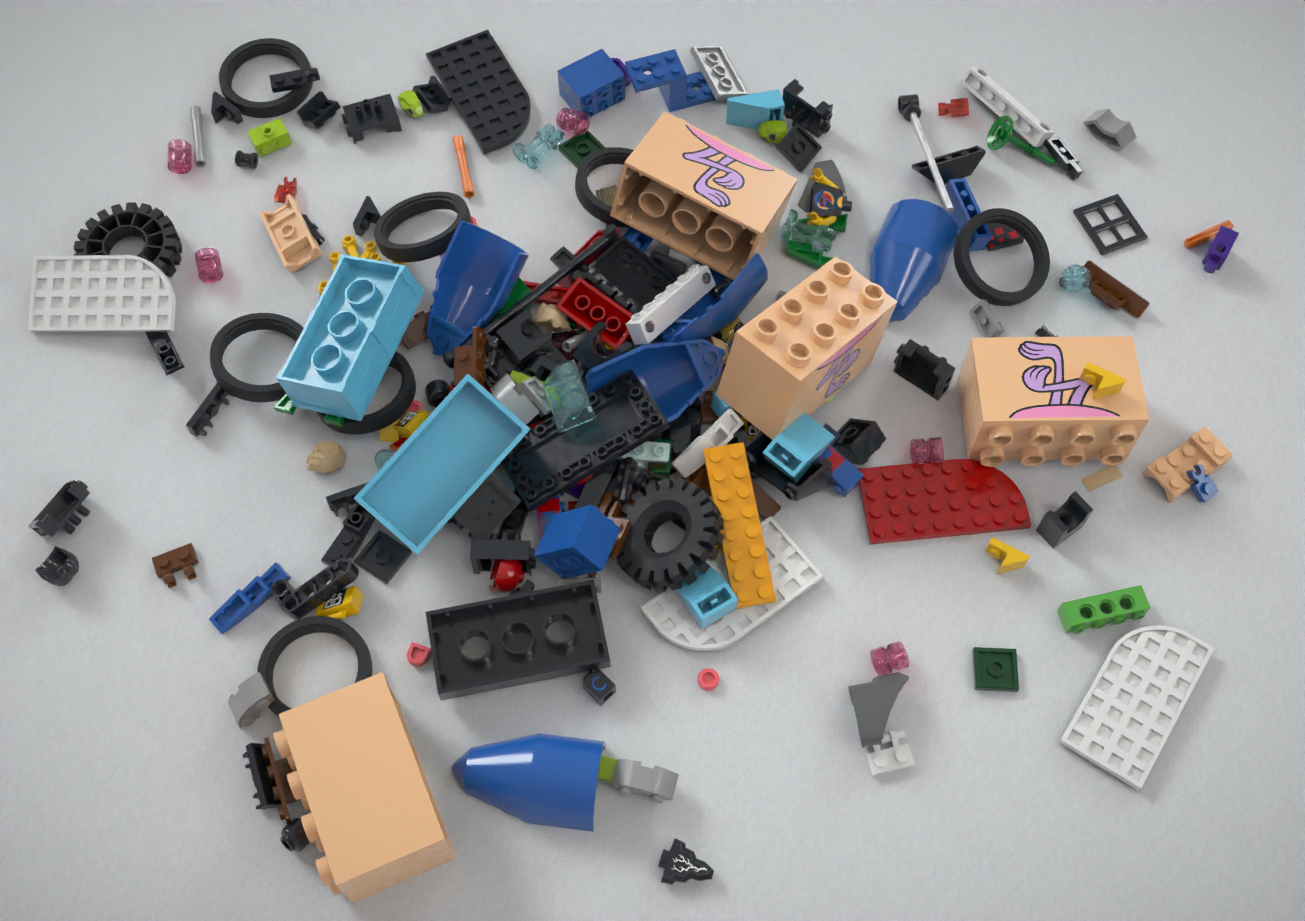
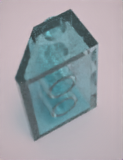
M573 359L556 366L544 382L543 388L558 432L561 433L594 420L597 417L575 360Z

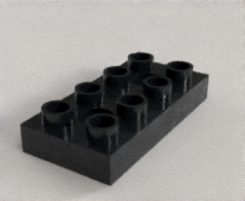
M594 579L425 612L437 691L441 701L593 671L597 668L604 669L610 667V657ZM556 621H566L575 629L571 638L564 642L552 641L548 638L546 632L548 627ZM482 637L490 643L489 649L484 656L470 659L462 654L463 646L469 639Z

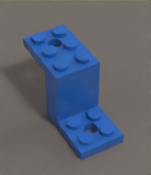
M676 49L625 62V68L635 92L638 93L659 87L669 112L716 100L701 71L686 74ZM649 71L651 74L646 75L644 72ZM694 87H699L700 90H695V89H692V88H694Z

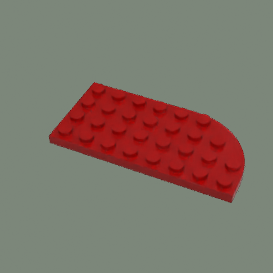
M951 459L858 469L864 475L858 485L870 545L1030 529L1031 527L1025 499L1016 484L999 469L983 466L980 461Z

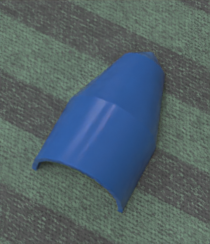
M905 199L893 204L887 213L870 254V282L880 285L885 293L898 301L889 322L906 319L919 305V302L930 293V290L940 282L958 235V226L953 217L942 207L929 201Z
M460 220L435 275L437 282L432 294L434 301L432 309L430 308L426 331L428 339L431 340L434 350L432 353L434 355L443 356L449 350L454 351V347L464 345L473 338V326L484 329L504 308L529 257L526 251L490 231Z
M759 253L752 257L734 280L730 279L732 283L720 295L719 300L714 298L711 291L706 293L657 336L658 342L656 343L706 340L732 325L768 280V270ZM709 268L715 284L723 281V278L726 277Z
M704 339L644 344L589 369L587 372L588 391L590 394L632 369L664 417L670 422L678 418L720 376L721 365L726 352L723 348L716 347Z
M538 733L472 747L454 762L451 770L466 794L488 805H492L507 814L513 815L527 824L594 832L597 780L602 750L605 749L606 743L605 741Z

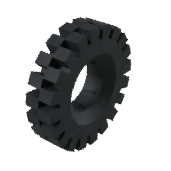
M136 202L126 203L125 210H123L120 204L111 206L113 213L111 215L103 209L97 213L100 219L99 222L91 217L85 223L88 230L81 228L77 234L80 241H75L74 250L76 252L74 256L110 255L112 247L119 240L136 236L143 238L145 242L143 250L137 256L156 265L166 276L172 278L177 271L174 265H180L182 259L180 255L182 253V244L172 221L160 209L155 208L153 210L151 205L144 203L139 208Z
M671 479L660 480V488L654 482L645 486L647 493L645 496L638 490L631 496L635 501L634 506L626 502L620 509L625 518L616 517L629 520L632 524L617 555V564L630 578L642 587L649 590L654 588L656 591L666 592L667 586L672 591L681 589L682 580L688 585L698 580L694 573L697 570L704 575L710 568L705 561L707 559L716 560L719 551L715 545H722L724 535L720 532V530L724 529L723 519L719 516L721 513L715 503L699 486L692 482L688 484L683 479H676L675 483ZM682 520L686 526V531L680 544L669 552L656 553L652 548V539L657 529L668 521Z

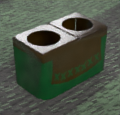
M652 438L650 442L670 444L669 461L667 463L648 462L647 477L659 482L660 480L670 479L673 439Z

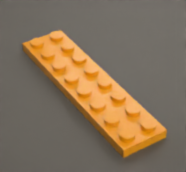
M744 443L703 449L712 500L721 513L719 516L723 519L724 529L720 530L724 535L722 550L730 588L738 598L736 609L775 603L776 596Z

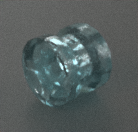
M382 449L376 453L374 460L378 470L394 455L393 452Z

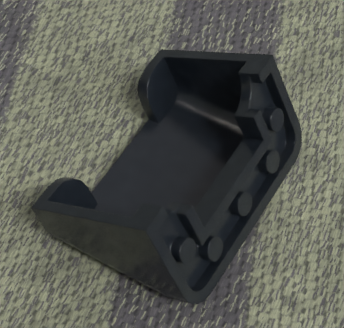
M762 431L744 445L748 467L783 492L789 500L798 501L828 488L833 483L832 462L825 457L821 461L817 458L812 462L811 467L795 483L765 459L763 451L773 440Z

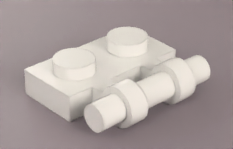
M894 729L884 734L882 744L890 742L891 748L881 750L880 744L871 746L873 752L866 754V760L872 777L914 767L915 763L909 744L900 745L898 741L899 739L906 738L904 729L899 731Z

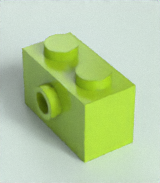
M280 118L247 131L259 157L292 144L289 133Z

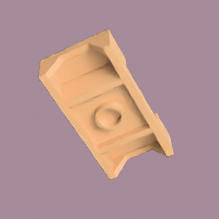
M290 194L286 195L285 205L273 212H259L284 267L289 272L294 273L323 255L302 216L303 213L297 201Z
M1203 427L1169 454L1160 457L1147 466L1142 474L1145 477L1155 478L1165 489L1167 500L1171 503L1191 489L1190 485L1194 481L1187 476L1186 472L1194 470L1196 474L1194 465H1202L1204 474L1211 475L1228 463L1233 454L1206 427Z

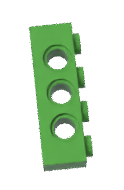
M1139 585L1063 602L1057 612L1065 633L1073 632L1078 634L1091 627L1093 629H1100L1109 623L1118 625L1125 622L1126 619H1142L1151 607L1142 586ZM1120 604H1124L1128 609L1122 608ZM1100 608L1105 609L1108 614L1103 613ZM1081 613H1085L1088 618H1084Z

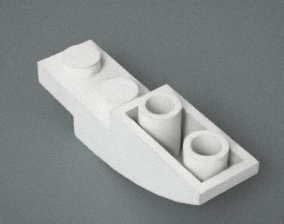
M728 409L671 464L683 478H687L705 464L703 449L726 445L744 422L732 409Z

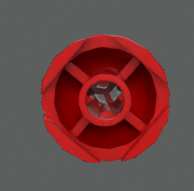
M495 560L490 575V580L494 579L493 586L489 585V590L506 593L514 590L518 583H522L525 571H521L522 564L520 560Z

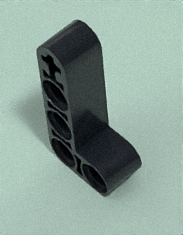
M344 557L336 560L297 589L286 580L280 579L272 585L271 591L281 609L292 619L296 620L304 617L355 581L359 571L348 558Z

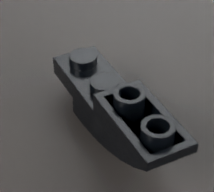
M145 332L166 376L185 367L167 332Z
M356 502L343 521L344 527L321 559L323 564L329 566L340 558H353L366 538L375 517L358 502Z

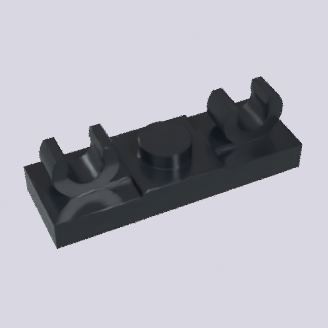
M218 382L186 424L189 432L196 437L199 433L203 436L207 435L203 428L205 426L213 427L210 420L218 413L221 403L229 405L230 403L226 397L228 395L235 397L226 392Z
M367 483L326 496L327 503L336 517L339 516L338 510L340 508H345L346 513H349L348 505L356 504L357 501L353 498Z
M516 488L514 494L522 501L503 521L498 534V540H501V532L503 531L509 532V540H513L514 534L521 535L528 517L529 509Z
M249 743L245 746L247 752L242 756L243 758H248L250 762L245 765V768L251 770L252 779L257 789L253 799H259L260 804L256 806V809L278 808L281 806L280 799L275 800L272 787L276 786L274 778L269 779L267 766H270L269 758L264 759L261 746H265V744Z

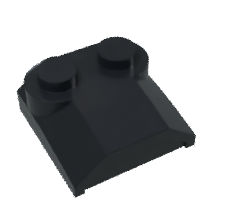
M687 407L678 418L669 422L671 427L661 433L660 439H673L690 445L700 436L701 411L696 408Z

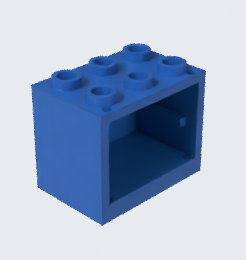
M603 49L557 71L559 95L581 122L625 100V75Z
M593 505L552 515L534 557L562 579L603 571L620 528L614 524L612 519L607 518Z

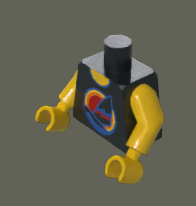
M820 168L811 170L815 175L809 177L810 180H816V182L811 187L809 214L806 215L808 216L807 225L814 224L824 228L835 223L841 216V211L851 212L852 201L842 200L843 190L826 178Z

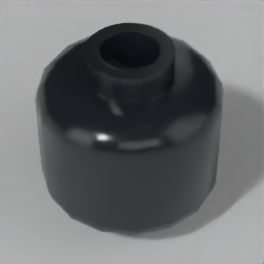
M440 379L433 380L425 387V395L430 406L437 408L451 392L446 381Z
M294 818L281 831L282 837L280 841L290 852H300L310 844L301 818Z

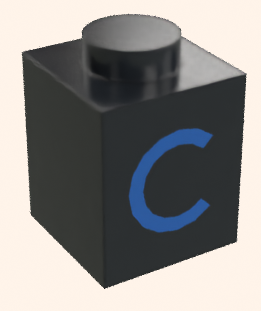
M599 668L594 672L592 670L589 671L583 678V689L600 706L616 693V685Z

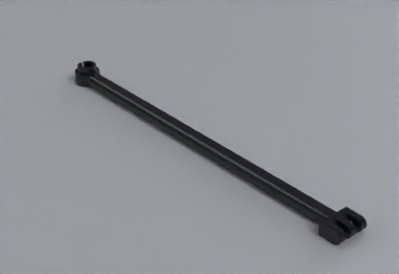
M611 224L605 228L602 237L485 327L483 330L486 336L488 334L491 336L605 245H613L619 239L616 226ZM473 338L462 346L473 345ZM449 350L445 352L443 359L449 368H454V351Z

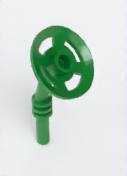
M1001 116L993 123L987 135V145L990 149L998 150L1009 141L1025 150V153L1028 152V155H1031V157L1035 156L1053 166L1056 161L1055 159L1041 152L1038 147L1035 148L1032 144H1027L1011 135L1013 120L1009 116Z

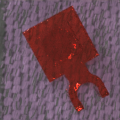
M968 98L950 99L949 104L944 102L938 103L939 116H945L950 113L951 117L969 116Z
M284 177V185H278L274 195L275 202L285 203L286 195L288 194L295 199L297 194L296 178H293L292 182H288L287 177Z

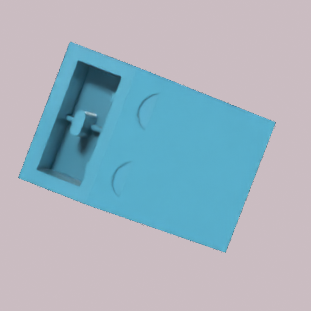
M769 90L728 98L726 124L758 130L759 125L763 122L783 121L785 105L780 90Z
M803 413L774 438L763 451L766 460L797 483L811 467L812 462L835 439V436L806 413Z
M711 566L704 575L697 570L694 573L698 580L690 585L682 580V588L675 590L701 629L735 610L738 604V598L730 586Z

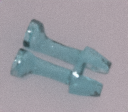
M550 123L540 128L536 132L537 136L527 146L522 143H516L513 146L515 156L522 163L526 162L529 168H538L546 153L551 148L557 150L564 139L565 133L559 129L555 130V127ZM541 144H544L538 151L534 152Z
M791 209L787 221L783 225L780 239L810 244L813 251L829 252L837 232L824 225H807L798 219V212Z

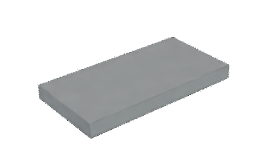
M721 45L691 47L690 52L716 101L748 95Z

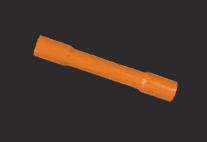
M456 135L452 140L462 178V188L464 196L471 198L475 195L470 178L464 140L461 135Z

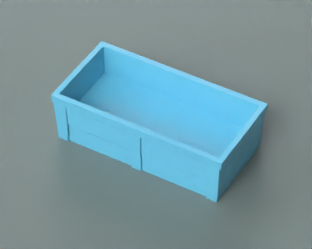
M341 254L332 276L314 310L311 311L307 318L308 321L276 379L290 398L291 404L294 407L361 421L419 305L425 289L419 285L405 265Z
M467 374L353 499L418 555L528 433L530 428L474 378Z

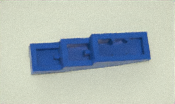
M275 562L261 577L256 576L243 590L238 589L209 620L221 634L226 633L273 596L271 589L277 580L284 579L288 582L292 577L279 563Z

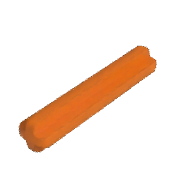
M1230 220L1224 221L1186 238L1184 245L1191 249L1213 239L1221 225L1231 230L1234 225Z

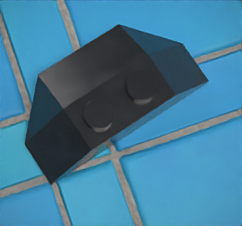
M976 145L968 149L935 157L934 160L944 185H947L951 179L971 176L986 154V151ZM927 160L912 165V169L935 183Z

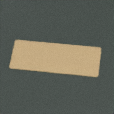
M1112 465L1083 478L1082 481L1088 490L1092 491L1123 477L1116 465Z

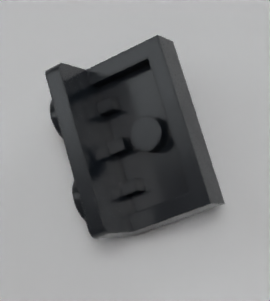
M430 76L428 84L413 86L412 91L415 92L420 102L430 114L448 111L452 97L435 76Z
M319 91L297 111V114L306 127L318 129L324 125L326 120L333 117L341 106L338 101L327 99L325 94Z

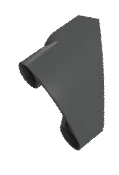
M833 160L816 162L813 169L820 168L826 178L843 190L842 200H847L841 175ZM810 178L797 205L806 213L809 212L811 187L816 182V180L812 181Z
M896 672L877 676L872 682L848 686L862 748L882 744L890 712L899 692L909 680V676Z

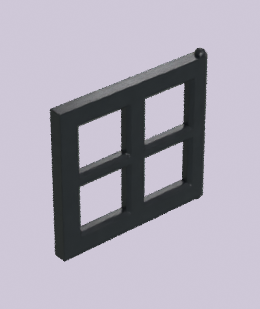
M1119 194L1073 210L1074 215L1100 252V255L1113 252L1148 238V235L1143 231ZM1115 203L1123 216L1110 220L1103 207ZM1097 210L1105 223L1092 227L1084 214ZM1128 222L1136 235L1123 239L1115 227ZM1110 229L1118 242L1105 246L1097 233Z

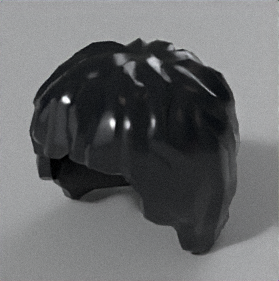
M55 546L50 555L35 571L48 583L64 586L78 572L79 562L74 554Z

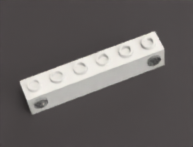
M970 68L960 81L961 84L999 117L1009 116L1013 120V129L1034 147H1044V141L1050 139L1054 134L1049 126L1041 122L980 68Z
M699 264L691 266L689 271L680 275L675 283L668 285L663 293L656 295L655 300L644 305L643 310L632 315V319L626 323V327L634 344H649L716 286L708 265L699 266Z

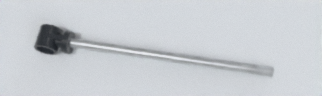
M917 94L899 96V113H903L907 121H912L947 213H952L954 207L918 119L921 115L919 97Z

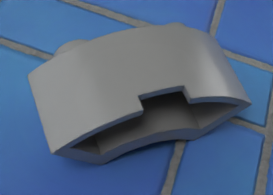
M1109 108L1095 111L1084 121L1086 128L1096 139L1098 137L1107 142V146L1112 148L1124 149L1137 137L1131 123L1118 119Z
M508 373L490 389L493 396L525 425L539 413L537 406Z
M260 672L238 686L239 691L235 696L231 694L228 704L239 728L253 724L256 719L260 718L259 714L262 709H265L270 703L275 701Z
M618 759L611 785L619 788V792L622 794H641L650 797L649 800L662 803L663 800H673L679 774L656 765L654 769L641 766L640 761Z

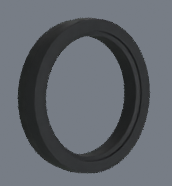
M263 38L247 42L234 49L225 58L219 71L220 88L225 99L236 106L241 114L253 118H272L294 110L307 98L313 82L309 83L308 87L293 89L285 96L276 100L254 102L240 97L233 91L232 79L242 64L257 56L268 54L290 58L300 69L311 68L305 53L298 46L282 39Z
M608 147L590 153L581 162L575 178L576 196L583 208L598 220L610 225L614 224L617 227L633 228L611 217L612 207L600 201L592 193L587 182L588 175L596 168L608 164L624 165L626 159L634 151L628 148Z
M441 191L428 192L405 199L387 210L375 225L374 237L378 248L386 258L396 262H418L445 253L460 220L472 224V219L466 202L459 195ZM438 209L452 210L457 213L456 220L449 228L425 241L412 244H395L388 240L390 233L400 223L414 215Z
M993 208L975 215L961 228L955 240L954 263L961 281L973 295L980 300L986 299L989 304L1012 306L1024 302L1041 289L1048 277L1050 255L1042 233L1028 218L1013 210ZM988 223L1004 224L1016 230L1025 239L1033 255L1034 269L1032 277L1024 289L1015 292L1000 291L986 284L976 273L970 259L969 247L972 235L979 226Z
M252 313L230 321L215 335L210 348V366L216 381L226 392L242 400L259 403L280 400L286 392L279 382L269 385H254L240 381L226 370L222 362L223 355L228 345L245 333L256 330H272L283 333L297 342L304 328L296 321L274 313Z
M396 351L398 364L390 366L402 375V383L397 395L389 404L374 413L364 415L361 421L344 418L343 427L326 423L323 420L326 414L317 412L323 423L340 433L360 435L381 430L397 421L411 406L416 393L415 376L405 357Z
M312 616L296 620L279 630L265 646L257 669V673L260 672L275 700L270 703L268 708L278 717L280 713L292 709L278 699L273 686V671L282 651L294 640L304 635L323 632L343 638L354 648L358 659V672L354 683L371 677L373 668L370 651L364 639L355 629L347 623L332 617Z

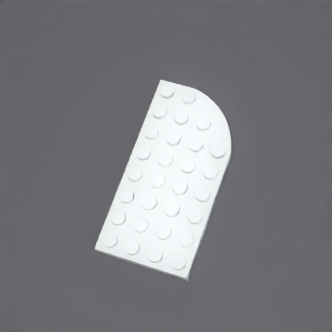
M134 255L34 256L28 331H174L175 294L166 275L153 263Z
M770 516L760 524L776 596L775 603L735 609L703 629L700 628L675 590L672 591L670 588L643 605L641 611L659 634L669 642L694 651L719 650L734 644L821 581L823 575L774 518ZM722 551L715 561L707 560V562L730 586Z
M1146 626L1127 633L1111 648L1059 743L1139 791L1215 648L1183 630L1169 626Z

